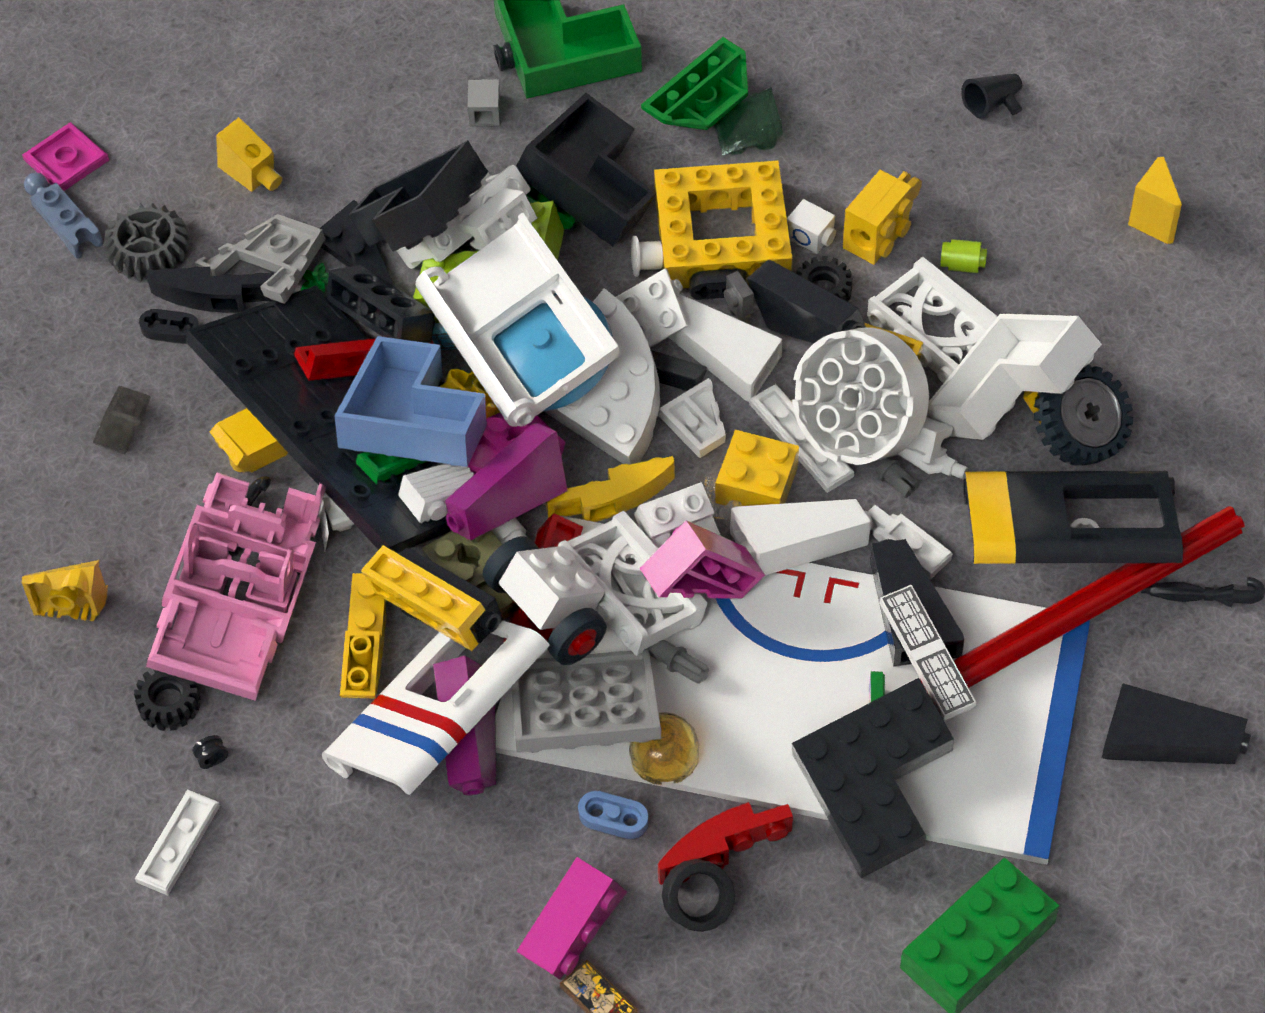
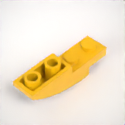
M673 456L666 458L656 457L645 462L621 464L614 468H609L608 480L601 482L591 481L586 485L567 488V492L547 501L546 511L548 518L553 513L565 517L582 514L583 520L598 522L611 518L622 511L626 512L655 496L675 479Z
M352 573L348 630L345 631L341 698L375 699L380 679L387 617L385 611L386 599L374 592L363 573Z

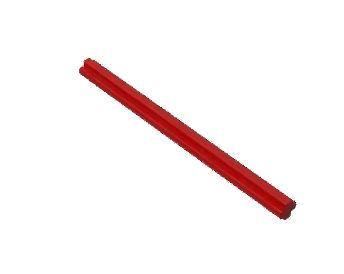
M1227 506L1181 532L1183 544L1182 563H1126L953 661L967 687H972L1243 533L1244 521L1241 516L1236 515L1233 507Z

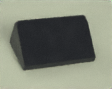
M651 350L659 383L688 391L702 382L707 371L706 366Z

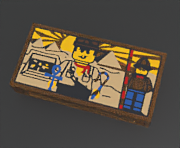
M587 959L560 982V988L585 1013H638V1009Z

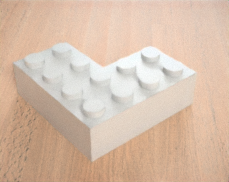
M999 314L931 398L927 415L933 420L953 426L950 437L984 440L994 432L996 424L1001 417L1014 407L1015 400L1022 391L1060 394L1067 391L1074 384V378L1082 368L1093 360L1094 353L1102 344L1079 316Z

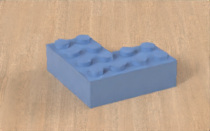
M377 336L335 414L338 448L468 467L487 426L485 394L438 387L443 377L440 345Z

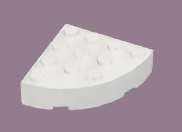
M604 288L593 303L597 305L608 321L613 339L619 346V353L609 364L600 381L586 395L567 406L544 412L621 463L635 464L641 461L653 437V429L660 408L659 377L649 343L638 321L620 300Z

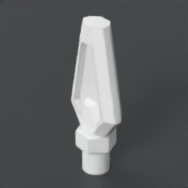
M898 453V455L928 474L942 472L945 475H953L963 479L964 471H968V467L957 463L958 461L948 457L946 453L942 457L934 459L931 464Z

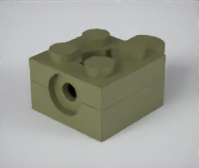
M492 530L473 540H469L451 531L422 548L425 558L495 597L503 619L509 617L516 608L515 601L509 594L495 592L483 578V568L487 560L496 549L503 545Z

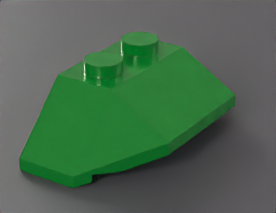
M725 37L720 38L641 104V109L666 125L708 130L748 96L746 51Z

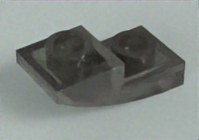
M119 386L103 416L93 443L126 455L136 427H140L151 397Z

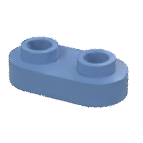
M601 791L588 792L579 801V819L584 826L590 829L626 839H635L642 836L648 828V812L640 802ZM594 809H599L603 812L597 817L590 814ZM629 818L637 821L633 826H627L624 822Z

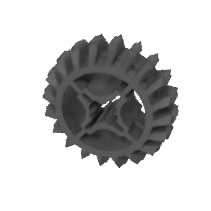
M140 203L139 209L132 210L128 207L127 214L117 213V221H109V229L105 231L104 250L109 263H111V266H114L118 274L124 272L128 279L136 274V278L141 281L144 275H146L147 270L176 269V262L184 263V254L188 253L190 238L185 222L182 218H179L175 210L169 212L165 205L157 209L154 203L149 208H144Z

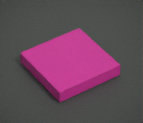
M71 122L22 154L24 161L37 173L43 174L51 185L57 183L63 191L109 161L108 155Z

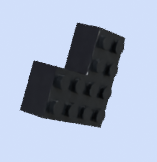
M587 93L581 96L526 146L516 165L528 185L547 197L549 201H554V204L612 247L643 217L656 195L655 191L614 162L622 153L635 128Z
M467 140L373 187L352 210L349 217L369 246L381 241L382 244L388 243L393 252L403 247H406L407 250L412 249L421 243L424 237L430 235L431 238H434L447 230L448 226L446 224L459 215L458 209L471 200L469 195L481 188V181L488 173V170Z
M919 678L792 743L794 759L861 878L925 845L926 834L895 780L953 751L954 737Z

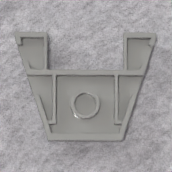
M277 214L244 233V240L235 245L226 243L218 248L219 254L209 260L202 257L195 262V265L198 267H210L212 276H222L239 260L276 272L260 287L265 297L285 304L325 241V236L320 228Z

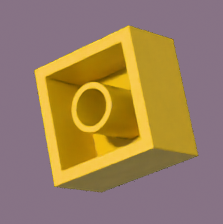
M735 430L715 482V503L732 508L738 506L785 504L798 469L799 446Z

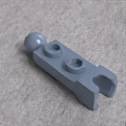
M37 172L30 173L25 178L24 188L31 195L32 206L65 243V246L76 259L82 257V252L79 251V245L82 242H92L96 247L103 245L99 229L89 217L86 218L57 183L48 187L47 178Z

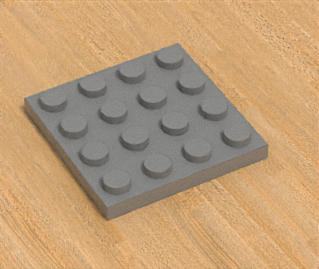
M644 649L643 653L637 656L631 650L589 654L571 665H561L553 657L537 659L512 685L517 752L527 751L535 753L548 749H575L580 746L591 745L610 746L614 743L624 742L644 743L650 740L661 739V726L649 649Z

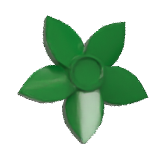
M323 263L317 265L313 272L310 270L305 271L302 277L307 281L302 285L301 290L316 285L325 294L329 273H326Z

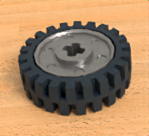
M1091 365L1083 367L1074 378V384L1063 394L1038 392L1037 394L1040 398L1035 400L1034 407L1040 410L1034 413V421H1041V425L1036 427L1037 433H1045L1046 436L1041 439L1043 445L1051 444L1052 447L1049 452L1053 456L1060 454L1059 460L1064 463L1071 461L1070 465L1086 466L1104 461L1119 453V449L1123 448L1127 443L1125 439L1131 435L1132 430L1127 427L1133 424L1134 417L1127 416V413L1133 411L1132 403L1125 404L1124 402L1125 399L1129 398L1127 391L1119 392L1118 389L1122 386V383L1119 380L1111 381L1113 374L1109 371L1102 373L1103 368L1091 367Z

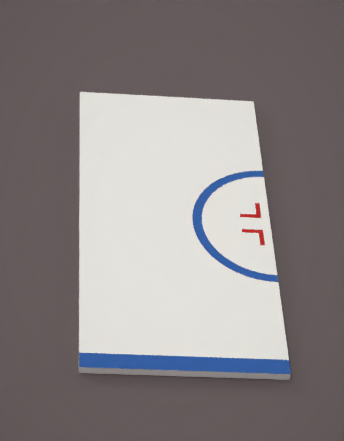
M561 516L583 526L581 535L603 525L602 523ZM609 541V542H607V543H605V544H602V545H600V546H601L602 548H607V550H608V548L611 546L612 542ZM586 552V553L580 555V557L582 558V557H584V556H586V555H589V554H591V553H590V552ZM626 559V562H625V563L632 565V564ZM806 563L765 575L742 599L709 598L706 593H699L708 602L701 625L691 630L687 627L664 640L676 647L682 646L686 648L687 654L709 667L706 680L697 684L677 671H668L667 665L650 656L661 726V739L650 740L644 743L624 742L614 743L610 746L591 745L580 746L575 749H548L535 753L527 751L517 752L512 686L501 697L495 716L496 753L741 803L749 802L751 805L771 809L788 804L792 813L828 820L792 755V743L868 704L871 671H879L885 674V695L917 678L920 679L913 664L893 667L873 575ZM620 571L633 596L644 598L643 588L646 580L641 574H627ZM935 587L963 633L964 646L962 655L1046 609L1045 607ZM651 589V594L655 599V591ZM663 613V619H666L676 613ZM648 614L644 625L640 618L635 617L645 629L655 624L652 614ZM1090 620L970 687L969 690L976 701L975 708L944 721L954 737L953 751L895 780L926 834L925 840L1048 864ZM606 623L607 629L603 639L590 654L630 651V649L620 642L618 635ZM546 649L537 659L552 658L548 649Z

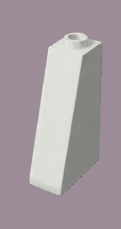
M680 294L678 300L688 326L668 338L700 364L706 366L711 373L743 399L749 401L750 398L756 396L782 357V338Z
M856 499L731 508L730 534L736 543L747 548L765 575L867 546L870 530L873 528L870 514L862 509Z

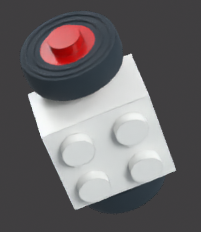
M520 536L505 542L487 560L483 568V578L486 583L497 593H508L540 630L555 628L548 639L550 646L547 649L561 665L574 664L589 655L599 645L606 633L607 625L601 615L595 611V608L606 591L596 582L595 576L586 571L575 559L572 551L564 546L539 549L531 539Z

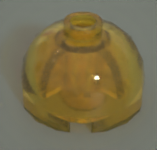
M659 712L661 739L650 740L644 743L630 742L629 756L633 770L642 779L652 784L662 785V782L674 781V784L679 783L689 777L698 765L700 744L694 727L685 718L674 713Z

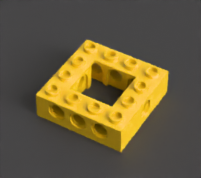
M778 160L654 170L655 201L659 238L663 251V269L666 268L668 270L671 280L677 279L683 288H690L689 278L699 271L736 268L745 270L750 276L767 260L774 261L792 271V253ZM739 207H752L751 220L752 224L755 223V236L694 240L690 211L700 210V213H705L707 210L731 208V210H738Z

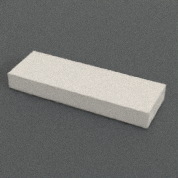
M187 789L135 877L136 883L168 896L220 808L219 802Z

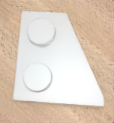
M709 378L659 408V417L699 458L725 443L726 439L723 422L720 421L719 407L717 402H715L712 391V381Z

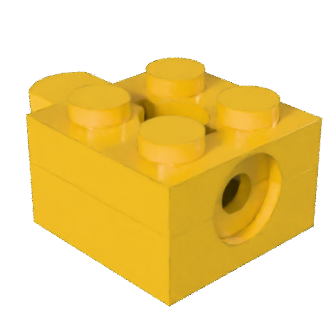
M880 169L845 209L843 249L873 265L881 256L886 258L892 251L894 241L898 236L903 238L910 229L911 221L909 220V214L913 201L920 192L922 181L917 177L911 179V175L905 171L896 178Z

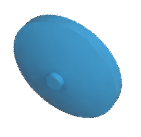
M584 297L613 338L610 325L602 311L591 300ZM547 303L539 304L494 338L495 345L531 397L539 396L585 362L584 355ZM609 364L544 411L567 406L582 398L600 381Z

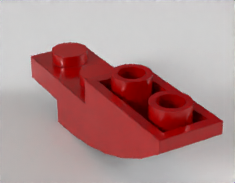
M747 802L730 808L698 825L682 837L657 864L660 885L664 884L670 871L681 862L698 859L709 861L723 869L725 865L729 864V850L733 849L736 852H741L751 848L758 841L765 839L778 841L787 836L788 832L792 831L793 815L789 805H782L754 814L750 803Z

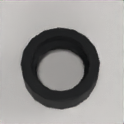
M692 859L681 862L670 871L664 881L662 889L664 909L673 921L688 930L705 932L716 929L727 920L734 908L736 895L732 880L726 871L709 861ZM695 874L708 875L715 881L719 890L718 903L709 914L701 917H694L685 913L678 901L679 887L686 878Z

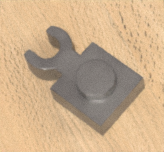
M736 271L726 276L724 297L729 305V313H734L738 320L749 323L751 322L750 314L753 313L754 293L740 273Z

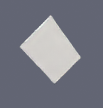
M322 501L319 518L324 550H326L329 531L324 501Z

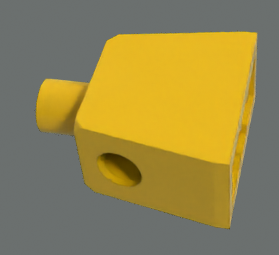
M238 117L216 135L217 164L221 170L251 192L261 184L269 191H274L279 187L283 178L274 170V153L272 149L242 119Z

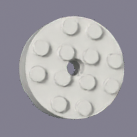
M868 327L832 333L815 342L806 351L797 366L793 379L796 380L795 399H792L794 414L805 438L825 457L836 462L841 461L855 465L878 461L900 453L920 433L926 420L929 405L927 378L916 354L903 340L894 334L882 329Z

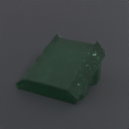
M772 87L746 97L714 124L722 156L742 154L747 148L754 146L760 150H769L776 146L777 139L783 135V129Z

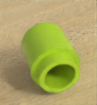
M951 239V242L943 241L940 267H948V271L978 273L979 267L985 268L987 249L981 248L982 242L957 239Z

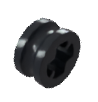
M504 42L502 47L498 46V44L493 45L499 71H504L506 66H509L510 69L515 68L510 43Z
M218 735L201 739L192 749L202 769H209L225 761L229 754L227 748L223 746L221 737Z

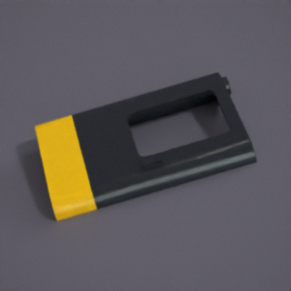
M1166 470L964 471V504L969 507L974 564L1182 563L1183 561L1182 537L1173 499L1175 480L1174 477H1169ZM1064 499H1158L1163 527L1073 528L1068 525Z

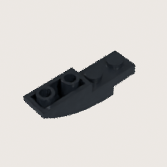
M198 266L147 270L146 273L152 294L163 300L191 309L238 313L245 310L246 302L273 300L263 295L260 286L274 273L212 276L210 267Z

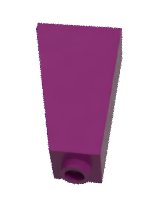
M537 422L532 424L449 496L445 503L448 513L446 520L450 529L469 540H473L567 492L557 431Z
M467 656L433 664L438 701H449L482 665ZM495 705L445 757L448 784L450 787L462 792L463 795H478L484 792V788L496 785Z

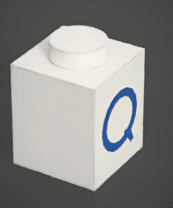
M803 199L787 218L789 239L817 254L824 245L830 246L836 236V230L834 229L835 215Z

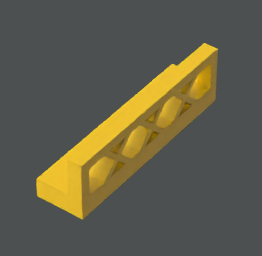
M384 545L362 568L361 572L379 596L470 651H473L479 644L470 630V627L485 611L479 601Z

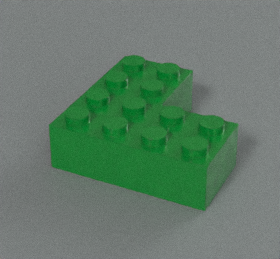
M494 0L495 16L505 42H509L512 48L515 70L526 99L642 72L641 45L624 4L566 18L560 0Z

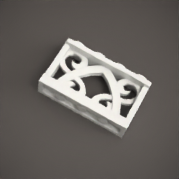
M510 165L500 174L493 176L488 172L481 181V188L469 195L471 200L458 209L459 215L446 224L448 228L442 234L434 238L428 235L412 249L407 250L406 247L396 250L405 264L412 269L426 259L434 258L436 262L444 260L473 237L471 234L462 232L458 224L503 188L523 191L527 194L530 191V187L517 167Z
M924 257L915 262L914 267L884 291L868 300L867 316L873 326L922 341L920 363L923 367L928 366L935 371L943 384L959 365L950 357H957L960 363L963 355L962 351L966 350L969 353L998 317ZM916 285L919 287L914 297L905 294ZM936 300L942 306L934 307L932 301ZM894 302H904L912 306L911 308L906 305L897 306L895 311L902 312V316L897 315L889 308ZM922 311L936 316L952 313L956 317L954 323L956 337L948 338L926 335L922 325ZM963 325H967L970 329H972H966L967 336L964 335L961 329Z
M625 511L614 515L611 521L593 530L558 544V546H564L572 551L575 559L586 571L595 576L596 582L606 591L595 610L618 635L620 642L628 647L634 655L637 656L643 653L644 649L687 627L691 630L701 625L708 602L699 593H695L693 598H684L681 593H670L667 598L658 597L655 593V599L651 594V589L653 588L639 568L658 548ZM609 541L612 542L608 550H605L600 546ZM586 552H590L598 555L603 560L596 556H586L585 561H588L592 564V566L589 567L588 564L580 557V555ZM626 559H627L632 565L626 564V563H625V562H626ZM614 567L627 574H641L646 580L643 588L644 598L633 597L612 590V568ZM663 613H676L666 619H663ZM648 614H652L655 624L646 629L635 618H640L644 625Z

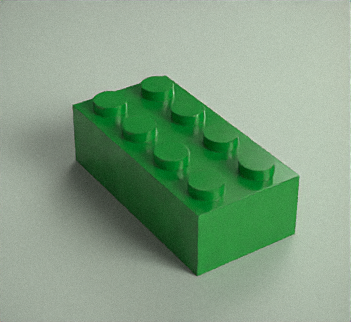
M1004 857L902 951L900 969L948 1013H960L1055 924L1059 905Z

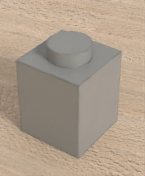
M499 79L468 80L467 108L469 126H500Z

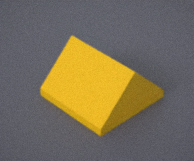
M1164 156L1158 157L1136 185L1128 225L1166 244H1171L1174 242L1182 204Z

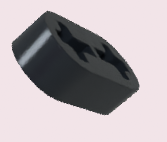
M736 268L696 272L689 278L691 297L696 300L725 298L724 291L726 290L727 275L738 271L748 286L747 278L749 275L745 270Z
M150 309L145 311L139 318L141 332L146 338L187 344L188 330L199 326L198 320L193 314L170 310ZM154 321H159L158 324H155L154 328L149 327V325H153ZM185 325H190V328H186L185 332H180V329H183Z

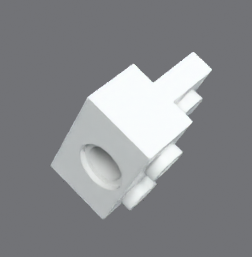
M702 482L641 504L634 513L639 528L658 549L671 536L670 533L674 532L686 520L720 535L713 519V508Z

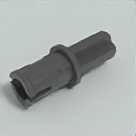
M661 640L646 648L649 649L650 656L667 665V669L670 672L677 671L697 684H700L703 680L705 681L708 677L709 667L687 654L686 648L682 646L676 647L665 640Z

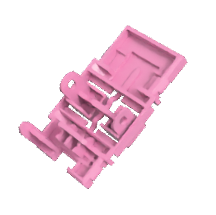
M216 473L213 483L208 485L203 499L204 507L196 506L164 592L162 606L166 608H163L156 628H159L146 667L256 701L268 662L272 663L278 643H283L316 542L310 541V539L315 537L320 523L318 516L326 487L319 483L316 496L289 488L284 509L277 508L276 514L264 510L265 503L260 502L259 508L247 505L248 498L246 496L249 482ZM237 546L245 549L239 562L233 561L232 556L228 552H235ZM252 551L259 553L258 560L260 562L256 564V567L246 564ZM182 561H184V566L179 578L180 580L176 579V577L179 572ZM297 572H298V573H301V574H300V577H299V580H298V583H297ZM228 577L233 578L228 596L222 595ZM240 581L250 583L246 592V601L235 599Z

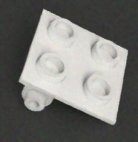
M666 268L616 296L638 321L650 347L688 326L678 300L679 292L683 290L682 284L677 279L671 280Z

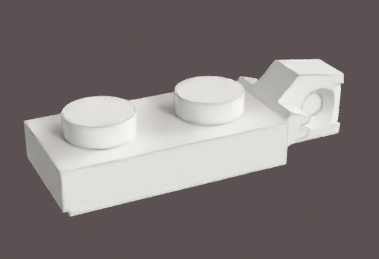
M876 505L868 511L873 523L872 535L879 542L885 539H906L930 580L951 561L953 554L950 550L903 514L898 516L892 514L889 516Z

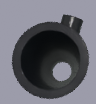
M1015 73L967 79L961 88L963 104L979 119L985 117L1003 103L1013 116L1023 109L1013 96L1022 89V80Z

